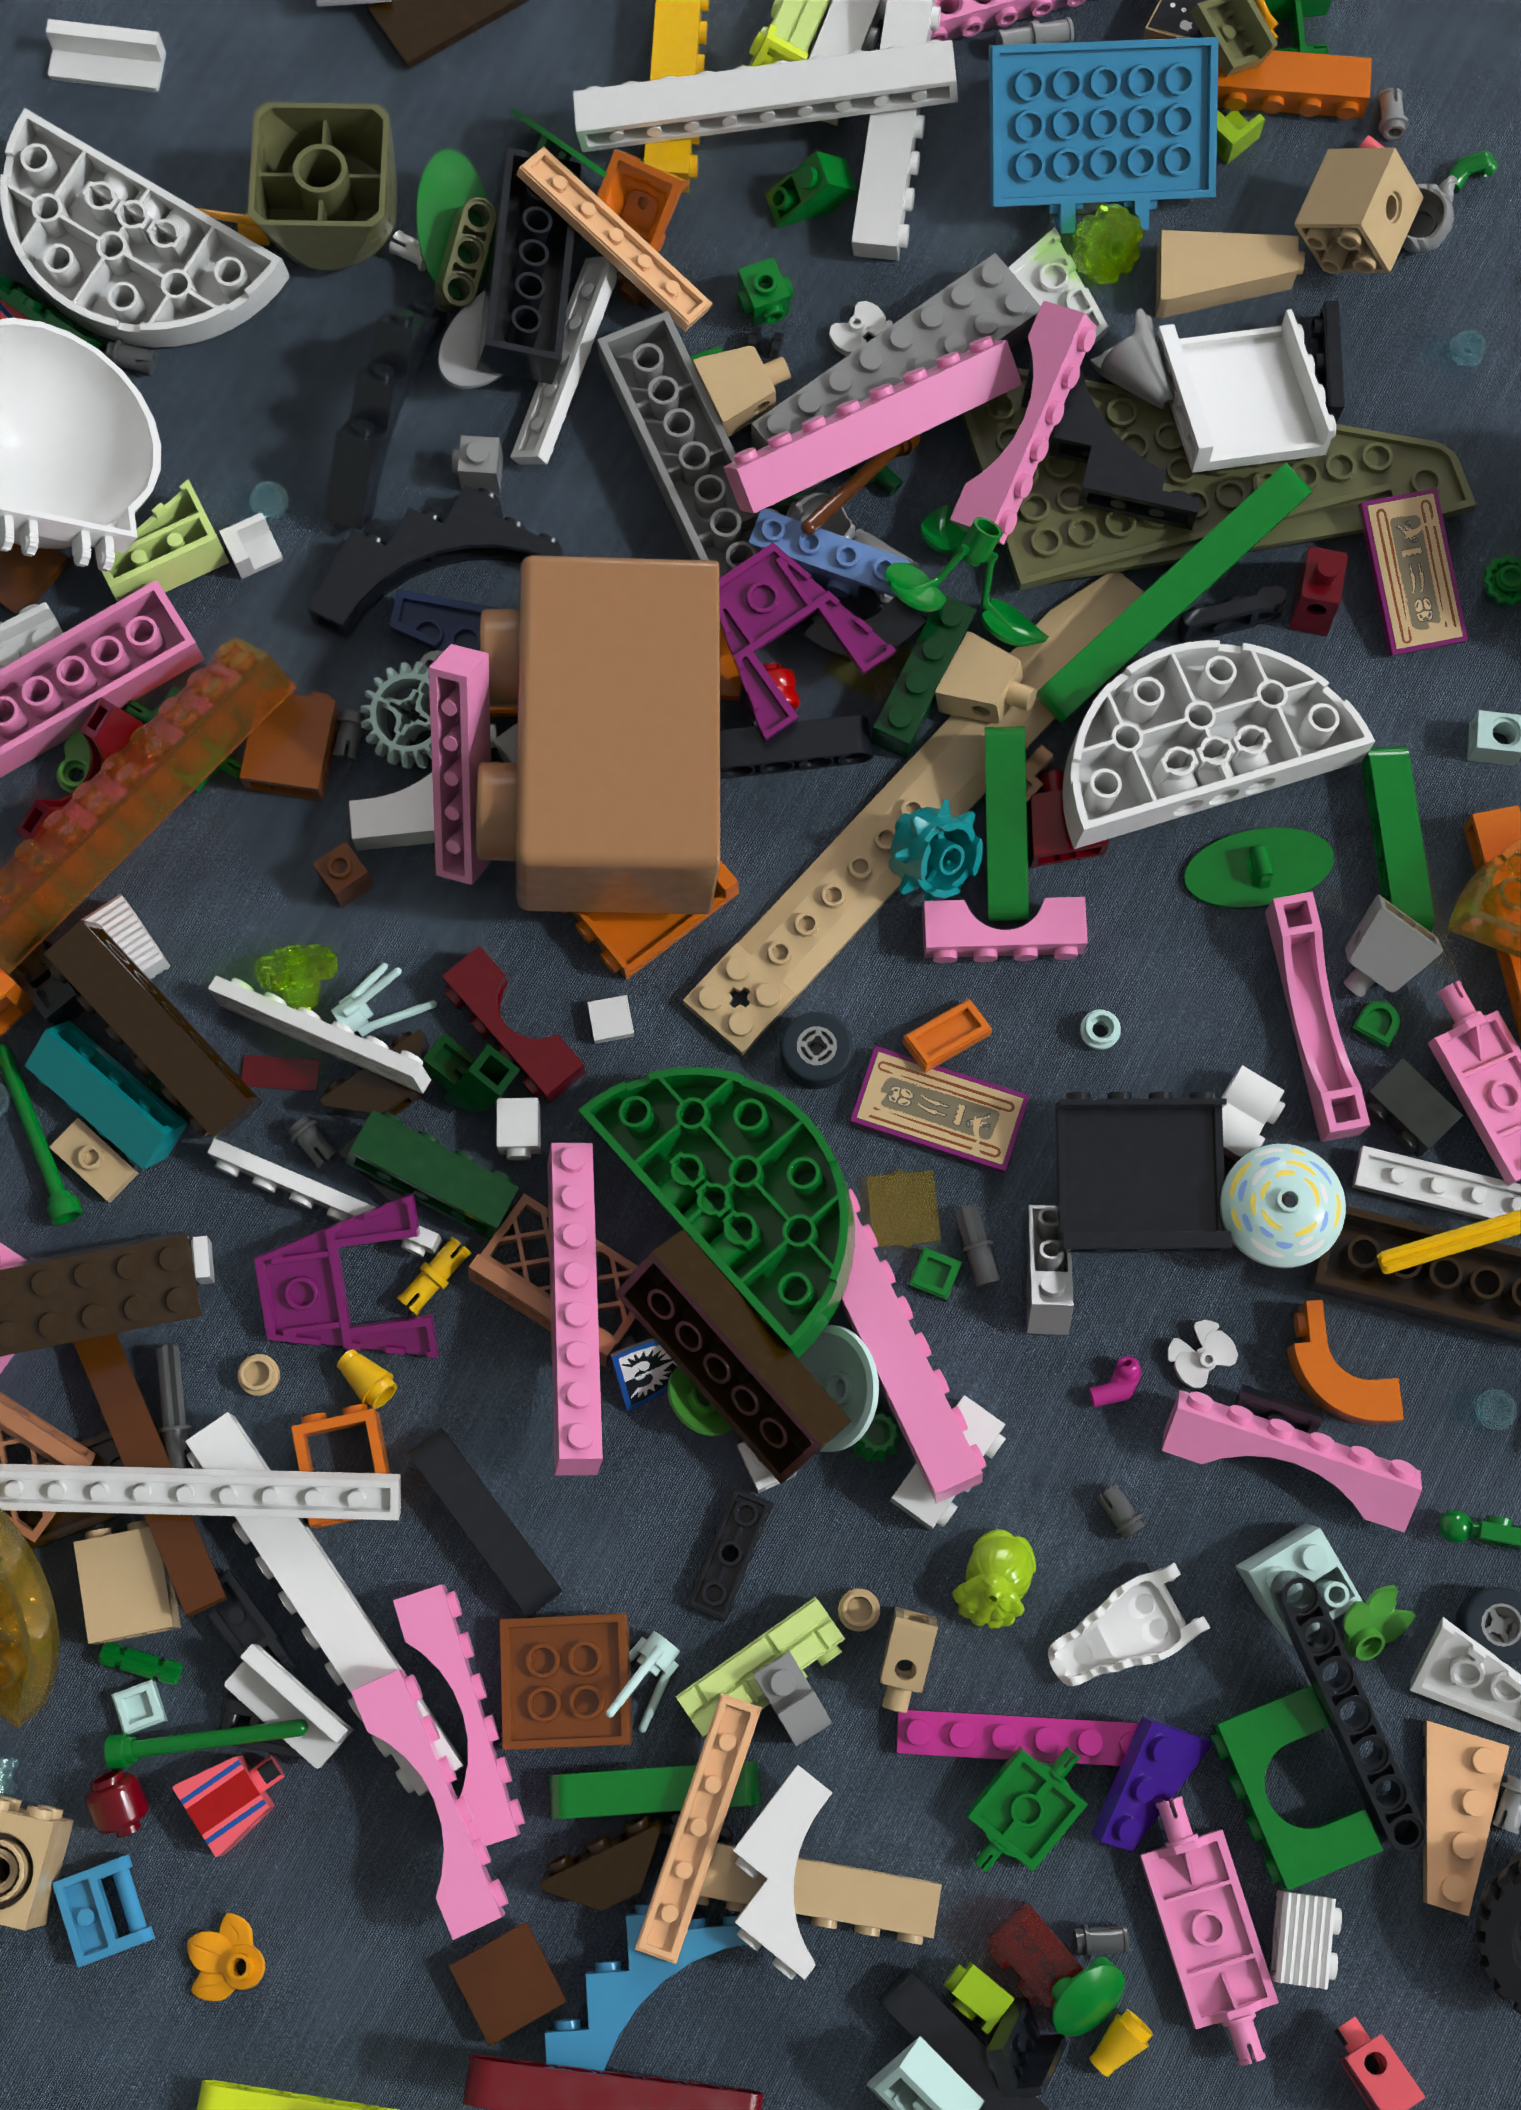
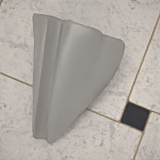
M1140 308L1135 313V328L1114 347L1092 358L1090 363L1108 381L1146 402L1164 409L1165 402L1173 400L1174 395L1155 337L1152 318L1146 315L1144 310Z

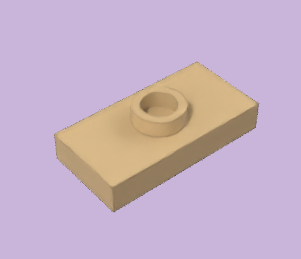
M79 1118L49 1146L109 1203L139 1174Z

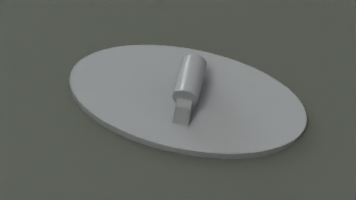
M485 291L476 296L472 302L456 315L440 345L438 353L440 375L447 384L458 389L478 388L504 375L476 369Z

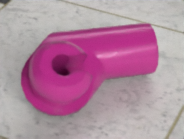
M1132 1356L1121 1357L1116 1364V1369L1109 1383L1089 1388V1395L1094 1408L1125 1401L1132 1397L1142 1375L1141 1367L1136 1358Z

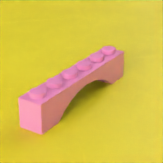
M1043 300L1028 335L1033 359V383L1031 398L1024 419L1013 440L1002 454L982 473L965 483L950 518L963 531L967 532L975 518H987L996 523L1002 530V536L998 543L1004 545L1007 536L1015 529L1017 512L1023 498H1026L1032 489L1033 475L1038 463L1047 454L1048 440L1053 428L1063 417L1064 403L1068 393L1078 382L1082 360L1085 353L1090 351L1095 342L1097 326L1084 312Z
M1313 891L1274 898L1266 909L1265 915L1320 1142L1361 1135L1370 1126V1121L1361 1085L1347 1057L1334 1014L1325 966L1322 927Z
M1179 1390L1163 1432L1162 1451L1199 1464L1240 1456L1271 1457L1295 1463L1319 1474L1335 1485L1354 1504L1363 1519L1404 1533L1422 1492L1421 1471L1415 1469L1413 1465L1399 1459L1390 1461L1375 1456L1367 1448L1342 1445L1334 1442L1331 1437L1323 1433L1313 1432L1309 1434L1295 1429L1284 1420H1268L1254 1415L1245 1407L1239 1405L1229 1407L1214 1402L1209 1396L1200 1392L1188 1393Z
M441 1584L393 1600L405 1642L421 1652L442 1673L454 1691L463 1713L468 1738V1765L460 1797L464 1796L473 1814L474 1821L468 1823L474 1839L476 1840L481 1837L485 1845L488 1846L520 1835L519 1825L525 1824L523 1812L518 1798L510 1800L506 1783L512 1782L511 1772L505 1756L498 1758L493 1741L500 1739L493 1715L485 1717L481 1700L487 1698V1694L480 1673L473 1675L468 1658L475 1655L468 1632L460 1634L456 1617L461 1616L462 1611L456 1592L448 1593L447 1587Z
M398 1669L352 1690L351 1694L367 1732L387 1742L402 1754L422 1777L434 1799L441 1822L444 1847L442 1876L436 1900L452 1939L459 1938L503 1917L505 1912L502 1906L508 1904L506 1893L500 1880L492 1881L485 1865L491 1862L490 1855L483 1839L480 1837L475 1840L468 1823L474 1821L473 1814L464 1796L457 1799L451 1782L457 1780L454 1768L447 1755L440 1758L434 1741L440 1739L431 1715L423 1717L417 1702L423 1698L415 1676L413 1674L406 1676L404 1670Z

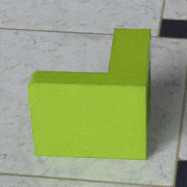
M1218 110L1217 155L1226 164L1230 163L1260 138L1265 118L1258 114L1248 122L1238 111H1232L1227 116H1224Z

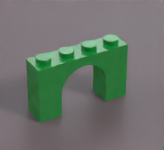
M1312 1685L1300 1687L1211 1724L1215 1733L1209 1736L1213 1750L1219 1760L1226 1759L1232 1774L1227 1777L1228 1785L1237 1802L1243 1800L1249 1817L1244 1818V1822L1253 1842L1257 1843L1260 1841L1267 1856V1858L1262 1860V1865L1272 1885L1278 1883L1280 1889L1289 1891L1383 1851L1365 1809L1355 1808L1314 1826L1296 1827L1279 1817L1268 1801L1265 1791V1774L1267 1766L1275 1753L1293 1741L1329 1727Z

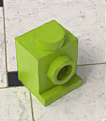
M971 1961L965 1968L958 1964L944 1983V1986L957 1997L952 2005L971 2021L979 2015L982 2020L978 2026L987 2035L1015 2000L1011 1994Z

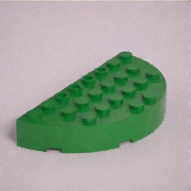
M681 1067L653 1071L648 1073L647 1077L636 1079L627 1084L625 1082L619 1083L597 1095L581 1107L578 1111L590 1127L681 1229L700 1247L704 1254L798 1359L816 1341L838 1308L851 1272L855 1248L854 1213L846 1180L831 1148L811 1119L791 1100L767 1085L764 1086L758 1082L746 1079L744 1075L703 1067Z

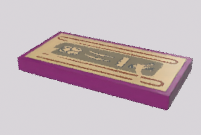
M1437 488L1361 502L1358 508L1389 657L1461 644L1468 641Z
M875 1046L850 1124L1005 1174L1029 1095L940 1066H936L924 1073L914 1058Z

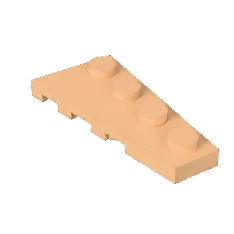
M1423 1720V1736H1425V1758H1423L1425 1803H1423V1820L1425 1821L1427 1832L1425 1844L1423 1845V1902L1469 1916L1510 1746Z

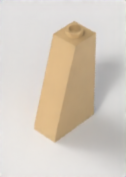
M1161 230L1156 249L1155 318L1170 317L1292 289L1297 274H1303L1305 253L1304 251H1299V236Z

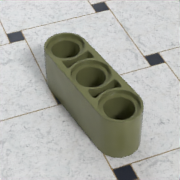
M476 197L470 199L457 210L454 216L434 289V298L437 305L446 312L453 313L461 310L472 302L476 295L496 222L495 208L485 198ZM468 210L476 211L481 216V227H475L470 223ZM458 247H465L471 252V264L461 261L458 256ZM449 283H454L460 287L462 291L461 301L451 298L448 293Z

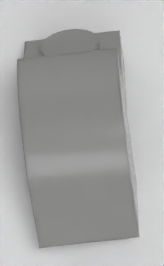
M789 1650L752 1673L796 1747L833 1724Z

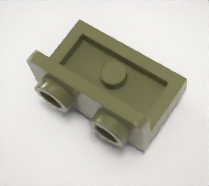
M1207 0L1197 3L1190 12L1203 37H1219L1218 63L1225 76L1260 66L1277 46V40L1254 0Z

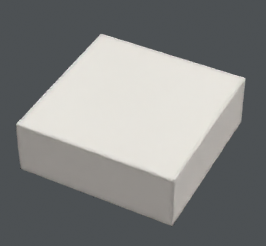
M627 995L587 1002L595 1044L635 1037Z
M208 1236L193 1237L191 1249L196 1281L200 1285L215 1283L212 1242Z

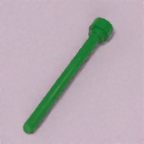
M1 1044L0 1069L50 1195L47 1199L49 1204L46 1208L52 1225L69 1223L78 1219L84 1212L78 1197L72 1196L71 1191H66L11 1049L7 1045Z
M303 1719L143 1740H138L135 1736L130 1737L127 1733L108 1735L104 1744L105 1761L110 1770L130 1768L132 1763L138 1762L141 1757L301 1737L308 1732V1723Z

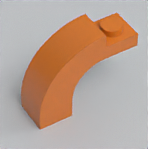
M1310 1300L1301 1304L1298 1307L1299 1312L1294 1313V1330L1296 1337H1302V1343H1294L1288 1347L1287 1354L1294 1376L1308 1397L1327 1413L1354 1424L1391 1425L1403 1421L1399 1378L1366 1380L1352 1376L1344 1371L1335 1362L1328 1347L1323 1300Z

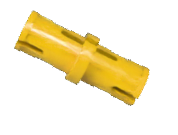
M453 1236L449 1238V1241L429 1264L423 1263L419 1268L422 1272L397 1297L406 1306L418 1293L417 1298L408 1306V1309L416 1316L440 1287L444 1289L449 1284L447 1279L472 1254L465 1246H462L451 1258V1254L461 1244Z

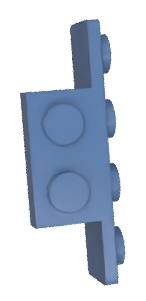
M768 509L760 511L749 539L751 547L762 550L771 543L776 544L807 571L816 583L825 586L828 591L836 596L845 598L851 595L858 598L862 586L892 597L896 596L889 588V585L885 583L884 573L891 564L899 562L909 564L908 559L821 528L813 535L807 536L801 531L802 521Z

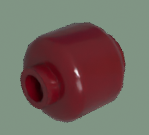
M116 1769L106 1772L91 1781V1789L85 1796V1803L98 1832L102 1834L115 1833L117 1838H122L141 1828L140 1820L149 1811V1804L135 1774L123 1773L122 1769Z

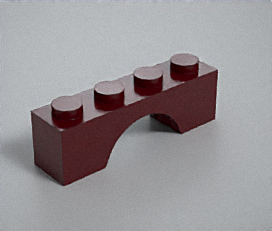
M100 697L80 729L90 750V766L85 779L76 790L64 797L57 799L36 798L17 828L16 833L29 843L68 865L72 857H76L82 851L86 841L85 837L93 824L103 818L107 809V802L114 791L121 788L128 777V769L136 756H140L146 750L150 740L149 736L153 729Z
M480 945L442 975L447 989L443 991L444 995L457 1010L464 1006L473 1016L469 1023L480 1037L485 1040L490 1036L499 1046L496 1050L520 1069L525 1076L521 1083L534 1098H539L542 1095L550 1104L586 1074L583 1062L558 1034L540 1039L528 1038L515 1033L505 1024L501 1018L500 1010L503 995L509 984L506 975Z

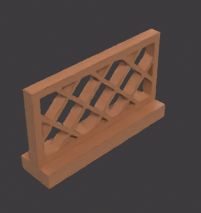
M524 1193L482 1253L477 1254L469 1265L468 1279L551 1332L550 1294H548L550 1293V1285L537 1287L529 1281L527 1271L528 1268L550 1265L549 1257L525 1261L522 1241L545 1237L549 1256L548 1208ZM527 1208L541 1217L543 1230L520 1234L517 1220ZM513 1227L515 1235L506 1236ZM596 1239V1256L601 1255L609 1260L611 1274L597 1276V1284L613 1281L615 1292H617L620 1288L619 1280L629 1278L638 1268V1265ZM516 1243L520 1262L503 1265L491 1256L500 1245ZM616 1266L623 1269L624 1271L617 1272ZM522 1270L523 1277L514 1271ZM618 1297L617 1301L598 1304V1312L619 1309L622 1324L614 1335L598 1325L600 1364L604 1367L611 1360L610 1354L615 1353L616 1348L637 1319L631 1312L626 1316V1306Z
M0 1392L1 1464H8L5 1446L22 1443L30 1448L34 1465L90 1466L93 1463L96 1455L94 1452ZM2 1431L10 1435L12 1438L3 1439ZM37 1453L48 1461L39 1462ZM0 1510V1521L35 1543L56 1512L42 1511L43 1516L34 1528L20 1520L17 1511L10 1510L11 1513L6 1510Z

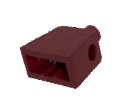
M1308 547L1298 565L1288 630L1327 636L1340 605L1348 554L1323 548ZM1318 604L1321 612L1311 611L1308 609V606Z
M1052 770L1041 774L1040 781L1044 784L1042 786L1043 793L1032 795L1028 803L1030 868L1102 856L1105 854L1109 844L1107 839L1077 849L1073 848L1063 810L1062 790L1064 774L1062 770Z

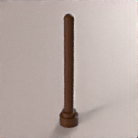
M920 435L871 457L802 522V533L807 536L813 535L895 456L909 455L919 445Z

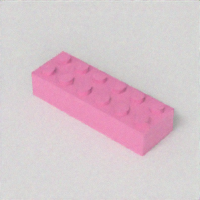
M157 580L0 669V778L67 740L71 734L83 726L100 697L118 708H122L131 701L138 699L205 660L195 640Z

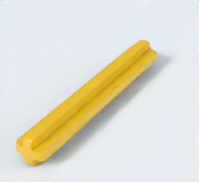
M1521 1209L1381 1251L1377 1255L1380 1269L1384 1274H1390L1521 1234Z

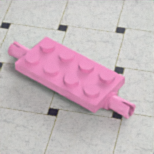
M1456 981L1454 984L1452 983L1437 992L1455 1023L1452 1025L1453 1029L1435 1037L1428 1042V1045L1506 1185L1510 1186L1521 1180V1050L1499 1011L1497 1010L1486 1016L1481 1011L1476 1012L1462 987L1461 981Z
M1182 1796L1170 1798L1169 1801L1158 1802L1155 1805L1159 1810L1168 1842L1165 1843L1164 1847L1139 1854V1858L1193 2028L1199 2029L1212 2024L1222 2023L1223 2027H1228L1240 2066L1252 2064L1251 2057L1256 2062L1261 2061L1266 2056L1262 2050L1253 2019L1256 2017L1255 2012L1279 2002L1222 1829L1200 1836L1197 1833L1193 1834Z

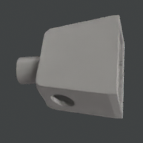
M1378 894L1346 946L1347 959L1356 968L1345 979L1344 984L1359 997H1363L1375 982L1389 992H1396L1443 952L1439 938Z

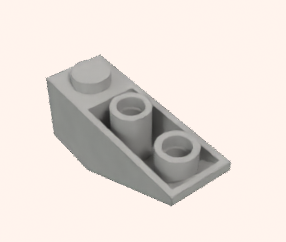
M1028 1205L1027 1333L1069 1335L1074 1307L1071 1253H1059L1058 1206Z

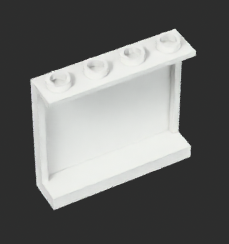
M1292 309L1286 310L1281 326L1179 339L1174 324L1159 326L1156 340L1174 395V399L1169 400L1192 473L1326 455L1331 439L1336 435V421L1334 416L1328 413L1325 405L1324 387L1322 384H1318L1315 376L1314 358L1312 354L1307 353L1304 345L1303 327L1301 324H1297Z

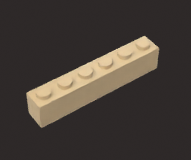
M717 1842L696 1904L708 1906L709 1898L727 1901L725 1909L742 1912L766 1880V1877L760 1873L756 1879L752 1878L735 1864L739 1857L733 1851L735 1845ZM798 1857L794 1877L795 1913L812 1916L811 1925L837 1929V1923L840 1921L855 1924V1933L879 1937L880 1929L898 1932V1941L922 1945L923 1937L934 1939L942 1885L939 1882Z

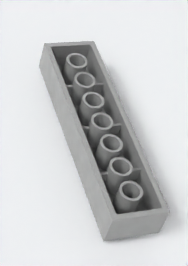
M994 253L751 423V444L756 450H760L769 445L767 440L772 436L789 431L790 434L803 429L802 423L819 415H824V418H827L837 413L835 408L846 401L857 399L858 402H861L871 397L869 391L873 388L887 383H891L892 386L904 381L903 375L921 367L928 370L936 366V359L945 354L956 351L958 354H962L970 350L969 344L979 338L991 336L992 340H1007L1011 350L1028 338L1041 306L1000 257ZM823 480V481H821V482H819V483H817V484H815V485H813V486H811V487H808V488H806V489H804V490H802V491H800V492L811 491L812 489H814L816 486H818L819 484H821V483L824 482L825 480Z
M666 311L597 339L599 360L692 560L718 561L720 578L761 551L751 547L749 544V539L760 511L753 514L740 511L723 468L735 461L733 456L736 453L669 312Z

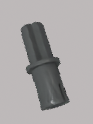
M967 1205L957 1209L955 1216L965 1246L961 1251L962 1254L967 1253L976 1288L1000 1282L1001 1278L998 1275L990 1248L994 1243L993 1240H988L979 1207L977 1205Z

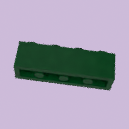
M945 595L946 602L943 607L931 612L873 727L871 743L905 759L908 758L936 702L935 691L967 631L971 632L974 625L977 609Z
M372 1110L352 1145L345 1163L405 1195L414 1193L416 1201L491 1240L519 1189L518 1186L512 1183V1179L498 1170L488 1171L476 1164V1160L465 1152L458 1150L452 1152L439 1145V1140L427 1132L419 1131L417 1133L403 1126L402 1120L389 1112L379 1113Z

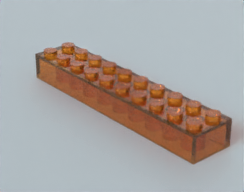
M238 637L222 644L215 653L216 657L205 668L195 671L188 678L187 685L176 696L164 701L158 710L159 713L148 724L137 728L132 733L130 742L119 753L110 755L103 762L101 770L90 781L79 785L73 792L72 799L61 810L51 813L45 819L43 828L32 839L23 841L16 848L14 856L3 867H0V968L8 975L297 688L268 653Z

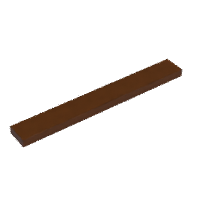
M117 1333L73 1342L124 1467L173 1468ZM144 1514L186 1617L188 1618L227 1600L193 1515Z

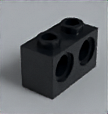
M31 932L2 955L0 959L45 1020L56 1025L68 1020L73 1021L86 1010L76 999L79 992L69 981L63 984L51 973L48 965L52 962L44 953L52 944Z

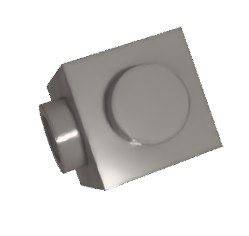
M461 435L460 449H453L452 472L458 473L462 490L467 485L476 490L484 488L492 493H500L504 458L500 438Z

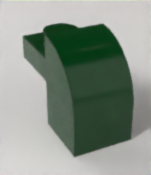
M445 1033L441 1034L422 1058L424 1062L422 1066L427 1074L448 1091L443 1099L455 1107L471 1112H481L490 1108L503 1094L520 1070L489 1044L475 1058Z

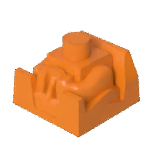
M614 149L606 170L607 175L603 178L597 196L657 252H660L666 238L664 234L673 216L681 193L688 186L689 181L642 162L640 158L625 151Z

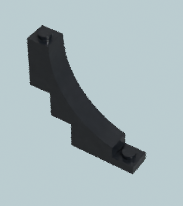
M1033 359L1031 360L1021 407L1024 408L1028 407L1031 398ZM1080 365L1078 382L1070 389L1065 400L1064 414L1061 421L1056 425L1049 456L1087 464L1078 505L1192 530L1201 499L1191 497L1190 494L1183 491L1168 492L1162 490L1166 471L1148 462L1133 451L1110 428L1092 400Z

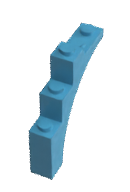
M650 1903L635 1905V1913H628L626 1915L629 1968H621V1960L595 1962V1970L587 1971L585 1975L588 2025L581 2026L580 2018L554 2021L555 2028L547 2029L545 2032L546 2063L605 2071L618 2036L639 2005L663 1981L693 1961L725 1948L747 1945L737 1935L741 1927L735 1923V1919L739 1914L723 1916V1924L706 1925L705 1917L691 1918L677 1963L674 1964L635 1950Z

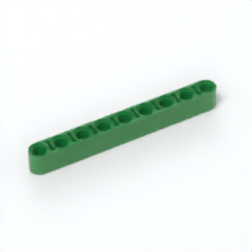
M1287 462L1282 465L1037 691L1036 698L1062 724L1297 508L1313 490Z

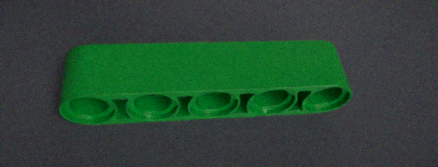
M1025 726L985 727L989 922L1029 921Z
M1406 746L1372 748L1362 760V769L1381 896L1432 932L1434 927V911L1409 752Z
M758 1760L744 1761L729 1807L761 1805ZM697 1765L549 1775L551 1820L681 1811Z

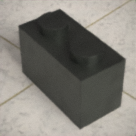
M1403 1058L1364 1096L1369 1116L1379 1124L1385 1123L1396 1133V1141L1406 1151L1410 1153L1416 1152L1420 1157L1463 1116Z

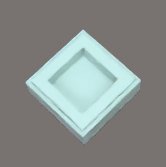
M149 1680L111 1695L123 1733L130 1735L168 1721L155 1680Z

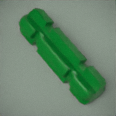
M111 1642L104 1643L98 1660L101 1665L111 1668L120 1666L122 1671L154 1680L157 1677L159 1682L170 1685L178 1684L183 1671V1664L170 1659L161 1661L162 1657L132 1648L124 1650V1646Z

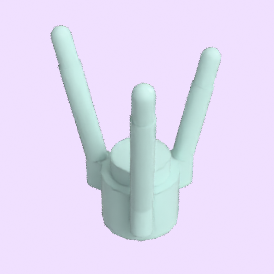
M382 963L348 996L340 1000V1004L331 1009L338 1022L348 1026L354 1032L358 1031L364 1037L375 1029L433 1009L437 1006V1002L432 1000L369 1022L368 1018L374 1014L366 1002L402 973V970L397 967L376 982L388 969V964Z
M655 1631L651 1633L648 1639L641 1637L634 1648L629 1651L630 1663L639 1656L636 1662L641 1666L606 1711L607 1717H613L648 1672L657 1676L662 1671L638 1729L641 1733L646 1732L668 1681L679 1666L674 1660L680 1653V1650Z

